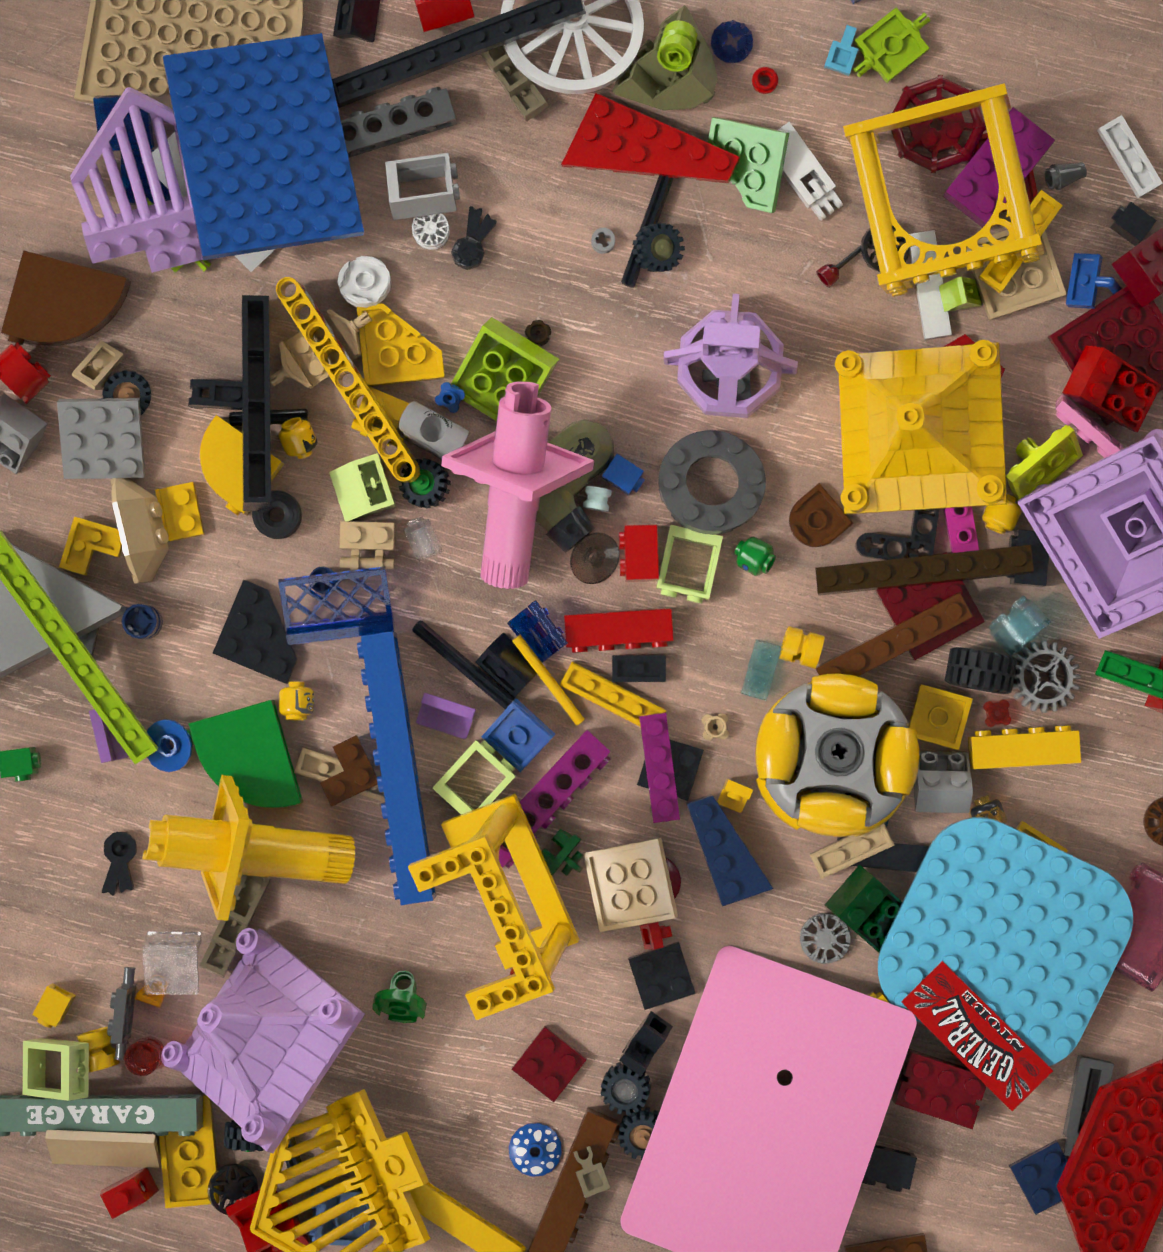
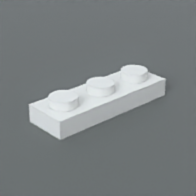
M1122 115L1097 130L1137 198L1163 184Z

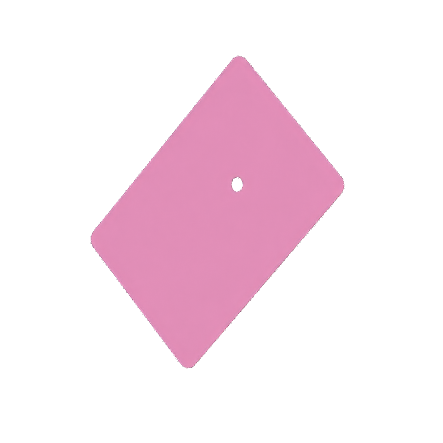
M733 946L723 947L716 956L620 1221L622 1229L627 1234L673 1252H838L917 1022L914 1014L904 1008ZM789 1070L793 1075L791 1084L787 1086L780 1085L777 1081L778 1072Z

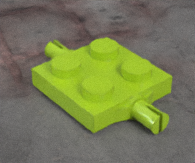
M896 7L855 39L854 44L863 53L865 59L853 68L855 74L857 73V76L860 78L872 68L880 74L886 83H889L928 52L930 48L923 41L919 32L922 27L931 22L929 17L926 18L927 14L922 13L921 16L912 22L905 18Z

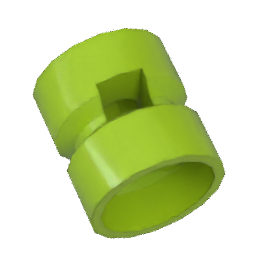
M677 20L666 25L657 53L658 61L665 69L678 72L689 67L698 35L696 29L691 24Z

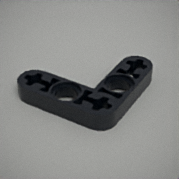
M939 509L928 510V512L933 511L934 516L928 514L919 515V510H914L910 538L876 533L860 535L855 543L857 553L863 557L881 560L904 558L907 551L906 543H911L909 549L916 550L922 545L923 550L928 552L927 556L933 555ZM920 519L930 521L932 528L929 533L922 534L918 531L917 523ZM867 538H871L872 544H880V539H884L882 555L877 554L879 551L877 548H871L868 553L865 552V547L861 546L860 543L865 542ZM896 541L901 545L902 550L898 556L888 554L887 545L889 542ZM909 553L908 557H918V555Z

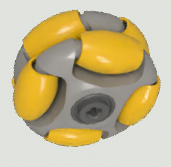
M835 673L814 676L811 682L794 688L777 700L762 720L755 749L756 767L759 776L756 782L762 797L770 809L793 829L803 828L805 831L824 836L845 837L853 835L858 837L884 824L899 809L905 797L910 795L919 769L920 756L917 735L914 729L909 728V723L897 704L884 692L878 691L877 684L862 677Z

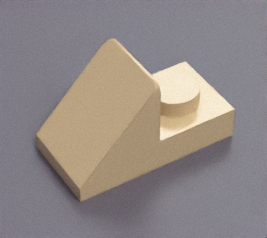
M100 341L72 372V376L94 390H103L108 376L122 361L124 354L105 342Z

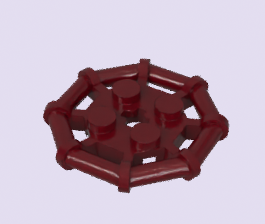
M938 75L936 78L910 87L906 85L902 89L903 92L892 113L906 110L910 101L917 107L947 99L942 97V89L956 96L973 92L974 89L969 90L944 78L943 75ZM936 89L935 97L923 101L916 97V95ZM980 108L969 109L973 123L965 122L962 112L938 117L939 121L942 120L944 122L941 125L940 131H937L936 128H930L929 125L933 123V119L904 126L909 127L913 139L908 145L901 127L891 130L898 150V157L900 159L905 158L930 170L934 174L938 170L962 162L968 163L972 159L971 156L983 132L987 130ZM964 130L972 131L963 148L958 143ZM917 146L927 149L928 152L932 153V159L913 151V149ZM952 148L957 152L937 160V155L940 152Z

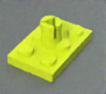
M1065 425L1061 429L1054 431L1050 438L1041 446H1038L1032 438L1024 439L1019 443L1015 451L1024 461L1014 465L1006 475L1012 493L1017 498L1016 501L1018 502L1022 497L1030 494L1039 485H1049L1083 456L1073 428Z

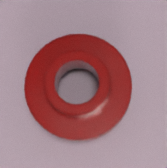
M769 67L757 69L752 76V86L761 94L773 92L778 85V75ZM762 77H767L770 80V83L768 85H762L760 83V79Z

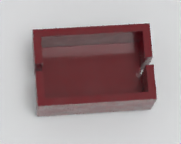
M908 1049L901 1072L909 1078L906 1081L904 1078L898 1077L892 1101L896 1105L973 1130L980 1108L976 1100L982 1101L986 1085L967 1067Z

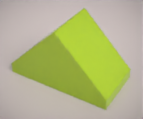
M961 276L939 286L944 312L982 306L975 279Z

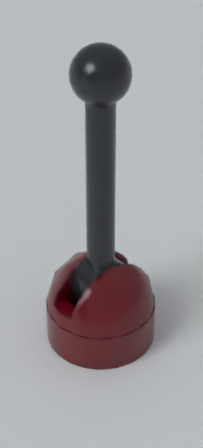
M868 239V242L873 244L872 240ZM861 245L836 266L826 264L816 271L818 278L826 287L830 288L839 279V269L861 252Z

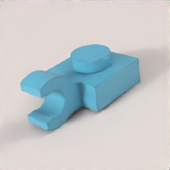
M847 25L841 43L833 40L824 68L847 76L850 75L858 48L851 46L857 28Z

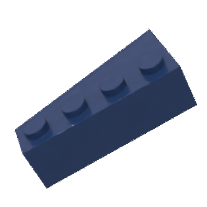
M710 794L687 802L686 805L722 907L772 890L773 887L713 795Z

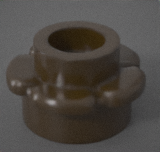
M535 320L526 327L525 335L531 342L543 346L550 340L551 328L548 324H544L542 320ZM537 331L541 332L539 336L536 335Z

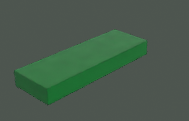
M1107 650L1104 651L1095 673L1096 676L1163 700V670Z

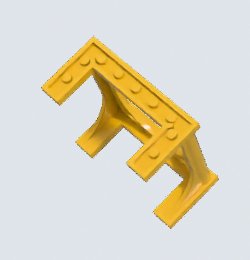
M1005 83L843 126L845 137L852 146L880 269V274L877 275L878 282L887 294H892V297L907 294V289L913 288L912 281L914 284L924 283L930 280L929 276L940 274V277L952 276L957 274L956 269L967 267L968 271L984 267V262L994 260V264L1010 261V256L1016 255L1018 261L1023 260L1024 264L1040 260L1039 256L1045 254L1040 234H1036L1008 109H1011ZM981 106L999 183L998 200L995 210L989 221L979 232L962 242L951 245H933L919 241L909 235L899 225L892 212L877 144L880 143L878 133ZM1007 210L1006 218L1010 217L1011 222L999 219L1000 212ZM994 225L1004 226L1009 231L1008 239L1004 241L995 239L991 235V228ZM903 237L906 239V243L897 251L896 245L900 244L896 238ZM987 238L993 245L982 244L983 247H979L978 240ZM912 246H918L920 249L918 260L913 264H906L904 261L905 252ZM955 247L961 248L960 254H954L953 250ZM934 251L936 253L934 260L933 257H930L923 263L927 252Z
M510 795L442 822L441 826L451 848L413 862L408 866L419 892L471 873L500 938V941L495 944L497 953L505 970L512 967L515 974L466 992L465 996L475 1019L479 1020L552 993L555 987L551 976L566 947L578 943L580 939L517 795ZM504 840L542 926L529 930L499 862V849Z

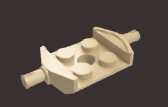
M331 309L327 310V314L323 316L353 361L361 355L359 329L372 321L371 317L365 311L356 319L349 321ZM318 329L314 333L315 342L322 341L325 337L324 329ZM301 331L286 342L282 341L279 343L282 367L270 376L271 384L274 387L288 377L311 389L329 377ZM333 351L329 354L328 361L330 365L336 364L339 360L338 351Z

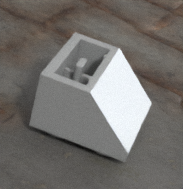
M5 393L0 396V464L17 474L40 443L48 423Z
M919 751V769L914 784L915 811L969 813L973 787L968 752Z

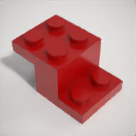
M278 1187L276 1189V1193L281 1191ZM261 1188L246 1198L238 1199L234 1204L226 1208L228 1217L240 1229L247 1252H284L256 1236L250 1230ZM287 1200L272 1207L269 1216L292 1206L293 1203ZM298 1215L274 1227L284 1232L301 1223ZM306 1234L296 1238L297 1241L304 1245L312 1243Z

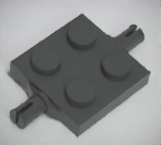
M124 967L123 983L111 995L110 1008L114 1009L113 1019L109 1020L107 1034L111 1036V1043L116 1044L114 1058L116 1060H126L128 1039L131 1038L137 985L134 984L136 969L134 967Z

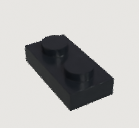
M612 655V682H666V655Z

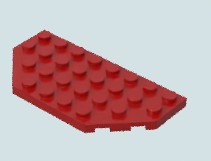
M1163 1059L1099 1087L1059 1179L1057 1189L1080 1252H1143L1163 1207Z

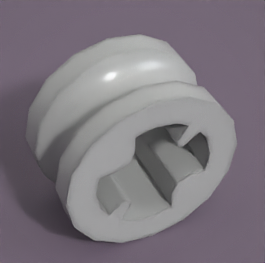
M607 228L597 229L591 238L593 249L600 254H606L613 249L615 244L613 232ZM601 234H604L605 238H610L611 242H607L606 247H603L601 243H596Z

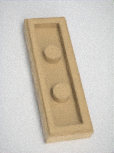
M882 824L880 827L858 837L852 835L842 838L810 853V856L820 878L823 879L894 846V843L885 824Z

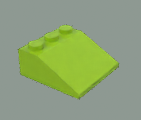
M491 317L481 327L451 385H456L465 392L463 401L497 421L499 401L505 397L506 386L520 381L539 384V395L556 367L559 358Z

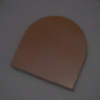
M820 483L794 504L789 515V527L793 536L800 543L809 547H822L831 543L854 524Z

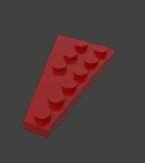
M595 93L561 165L568 168L581 167L588 170L601 169L618 173L649 176L662 175L669 176L670 178L682 177L699 181L729 183L740 161V157Z

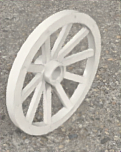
M503 0L501 14L511 11L516 0ZM597 0L587 6L584 5L586 14L578 16L579 21L573 22L568 20L552 26L521 49L515 40L505 44V50L522 74L546 89L565 94H584L600 90L618 80L629 69L638 54L644 31L643 12L639 0H624L630 13L631 23L591 16L590 14L619 1ZM589 25L632 33L629 47L624 56L621 57ZM562 31L561 41L547 74L533 65L526 56ZM582 32L616 65L605 73L592 77ZM571 36H574L584 77L582 80H568L556 77Z

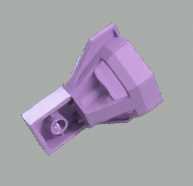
M733 294L731 311H711L681 337L680 349L664 351V364L678 366V384L705 415L748 418L780 391L781 373H797L798 361L783 357L784 344L757 313L738 312L740 294ZM704 328L703 339L691 344L695 335ZM760 330L769 339L772 350L761 344L759 339ZM702 360L716 378H719L718 400L709 397L696 386L691 378L688 365ZM757 365H761L772 372L769 380L758 393L748 399L736 402L738 379L741 380Z

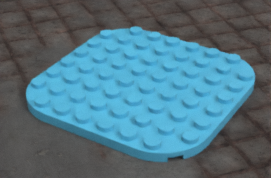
M971 817L954 824L952 823L944 828L929 846L882 944L878 957V976L881 988L891 1004L909 1010L901 1001L943 961L1048 1066H1051L1067 1057L1077 1046L1131 936L1133 927L1131 902L1121 884L1108 872L1007 824L985 817ZM915 1016L916 1021L922 1023V1022Z

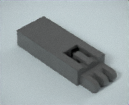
M1081 1055L1077 1057L1063 1135L1067 1137L1064 1148V1155L1070 1156L1085 1122L1084 1118H1080L1081 1112H1089L1099 1087L1111 1082L1114 1063L1111 1061Z

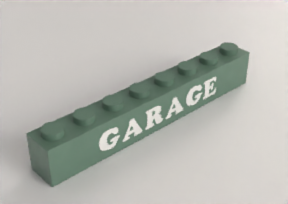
M203 1094L88 1095V1098L70 1101L27 1095H0V1136H8L10 1132H20V1136L37 1135L36 1132H46L47 1130L141 1134L142 1132H152L155 1136L168 1135V1131H178L179 1136L195 1135V1131L203 1127Z

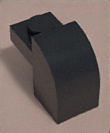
M650 1011L626 1044L619 1061L642 1076L654 1054L665 1042L673 1026Z

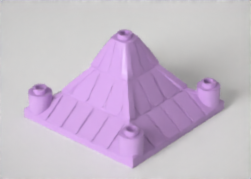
M1155 429L1150 431L1143 440L1050 485L1042 484L1037 486L1030 494L1018 501L1019 506L1099 639L1163 611V430Z
M246 928L239 933L236 939L237 950L244 955L232 971L230 978L225 982L218 995L201 1010L197 1019V1026L186 1043L183 1044L177 1041L167 1043L162 1050L161 1060L164 1066L180 1071L232 1118L242 1128V1136L246 1141L260 1145L266 1152L274 1153L365 1013L266 931Z

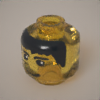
M989 795L973 800L975 805L970 808L968 813L970 818L985 817L995 819L1004 824L1007 823V816L999 799H990Z

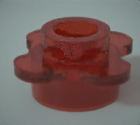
M1002 699L996 703L991 701L984 703L983 709L986 711L987 717L985 724L988 727H994L995 724L1007 726L1011 723L1008 709L1010 707L1009 702ZM995 711L1000 712L999 716L995 715Z

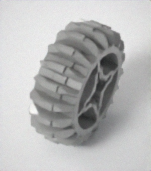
M1046 640L1041 641L1040 649L1036 642L1030 643L1031 652L1027 647H1022L1021 651L1024 657L1019 654L1013 656L1019 662L1016 665L1014 676L1016 683L1012 687V689L1018 688L1019 691L1013 697L1019 699L1024 696L1021 702L1023 707H1026L1031 701V711H1036L1040 704L1041 712L1047 713L1049 704L1050 709L1055 712L1058 710L1057 702L1062 707L1067 706L1064 697L1074 699L1075 696L1069 691L1070 688L1079 690L1080 686L1073 684V679H1081V675H1073V670L1078 669L1079 664L1070 665L1069 662L1075 656L1070 654L1064 657L1067 652L1066 647H1062L1057 652L1058 643L1052 642L1049 649ZM1041 654L1053 657L1043 667L1030 662L1032 658ZM1059 663L1064 671L1063 685L1056 677ZM1025 668L1033 678L1029 691L1024 683ZM1047 671L1050 682L1042 681L1040 683L1039 678L1041 677H1039V672ZM1046 686L1058 692L1055 696L1048 699L1035 697Z

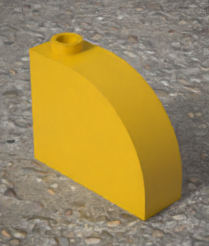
M216 415L207 427L201 441L200 464L202 472L214 492L228 502L225 506L237 516L241 512L248 515L250 511H243L242 433ZM272 454L271 482L284 465L283 462Z

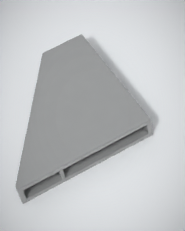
M11 544L79 638L122 616L126 611L127 607ZM0 580L1 679L53 651Z

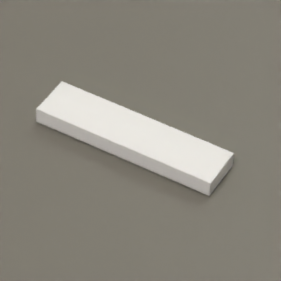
M935 230L909 234L919 241L937 245ZM918 246L910 247L912 264L920 256ZM934 251L927 252L923 263L930 257H933L934 260L936 253ZM940 274L929 276L930 280L927 282L915 284L924 340L952 335L949 314L944 312L939 286L943 284V278L940 277Z

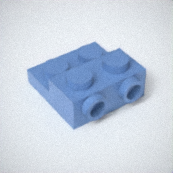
M319 1185L316 1187V1192H312L310 1197L332 1186ZM362 1190L348 1191L311 1208L313 1209L312 1218L361 1193ZM369 1204L353 1208L306 1234L310 1236L309 1239L313 1242L370 1208ZM370 1221L329 1245H349L369 1230Z

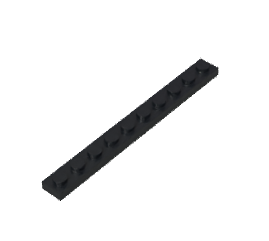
M537 0L334 78L332 82L337 106L339 108L586 14L583 1Z

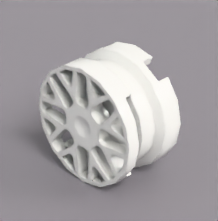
M442 213L415 217L412 223V234L417 244L422 248L435 250L444 246L448 241L450 235L449 224Z

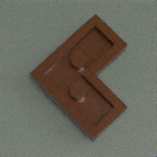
M357 735L333 746L344 771L320 782L331 807L378 785L377 775Z

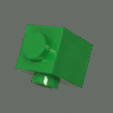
M35 747L0 751L1 778L14 777L15 782L31 780V774H38V768H41V756L39 752H36Z

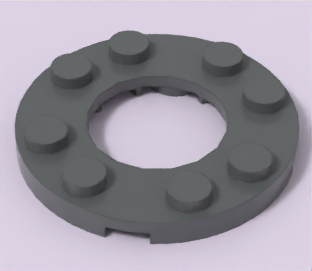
M705 430L683 437L669 449L660 467L658 487L662 502H664L671 516L679 524L698 533L716 535L731 532L752 519L762 503L766 488V477L761 460L745 441L730 433ZM707 457L719 458L728 462L738 477V489L735 495L728 502L720 505H706L697 501L690 494L686 485V475L694 463Z

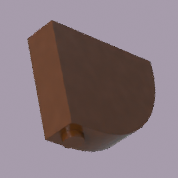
M23 250L1 333L8 337V342L14 344L18 342L20 345H23L24 341L39 345L59 346L84 340L100 331L115 317L127 297L131 281L126 277Z

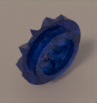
M735 20L722 22L714 29L711 37V47L714 54L726 63L743 61L748 57L753 48L752 32L744 23L736 22ZM727 32H729V34L732 35L733 38L740 37V39L737 41L738 51H736L735 47L733 48L731 44L725 45V43L728 41Z

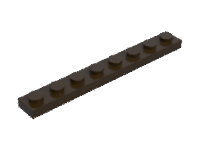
M1031 545L815 568L819 596L1034 573Z

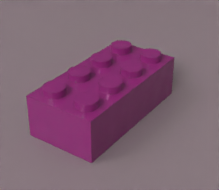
M1013 107L1009 111V116L1025 180L1052 146L1055 139ZM989 138L943 195L946 200L982 228L989 221L995 210L999 193L998 177Z

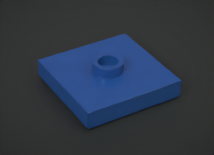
M515 698L481 737L521 773L554 737L555 733Z

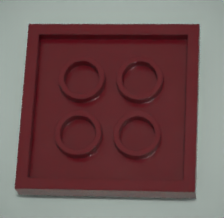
M963 581L875 590L894 626L959 591L961 592L973 617L908 650L914 661L985 622Z

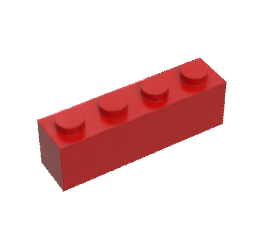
M671 609L564 615L566 648H572V653L588 652V647L598 646L599 651L615 650L614 645L625 644V649H640L641 643H652V648L668 647V642L674 641Z

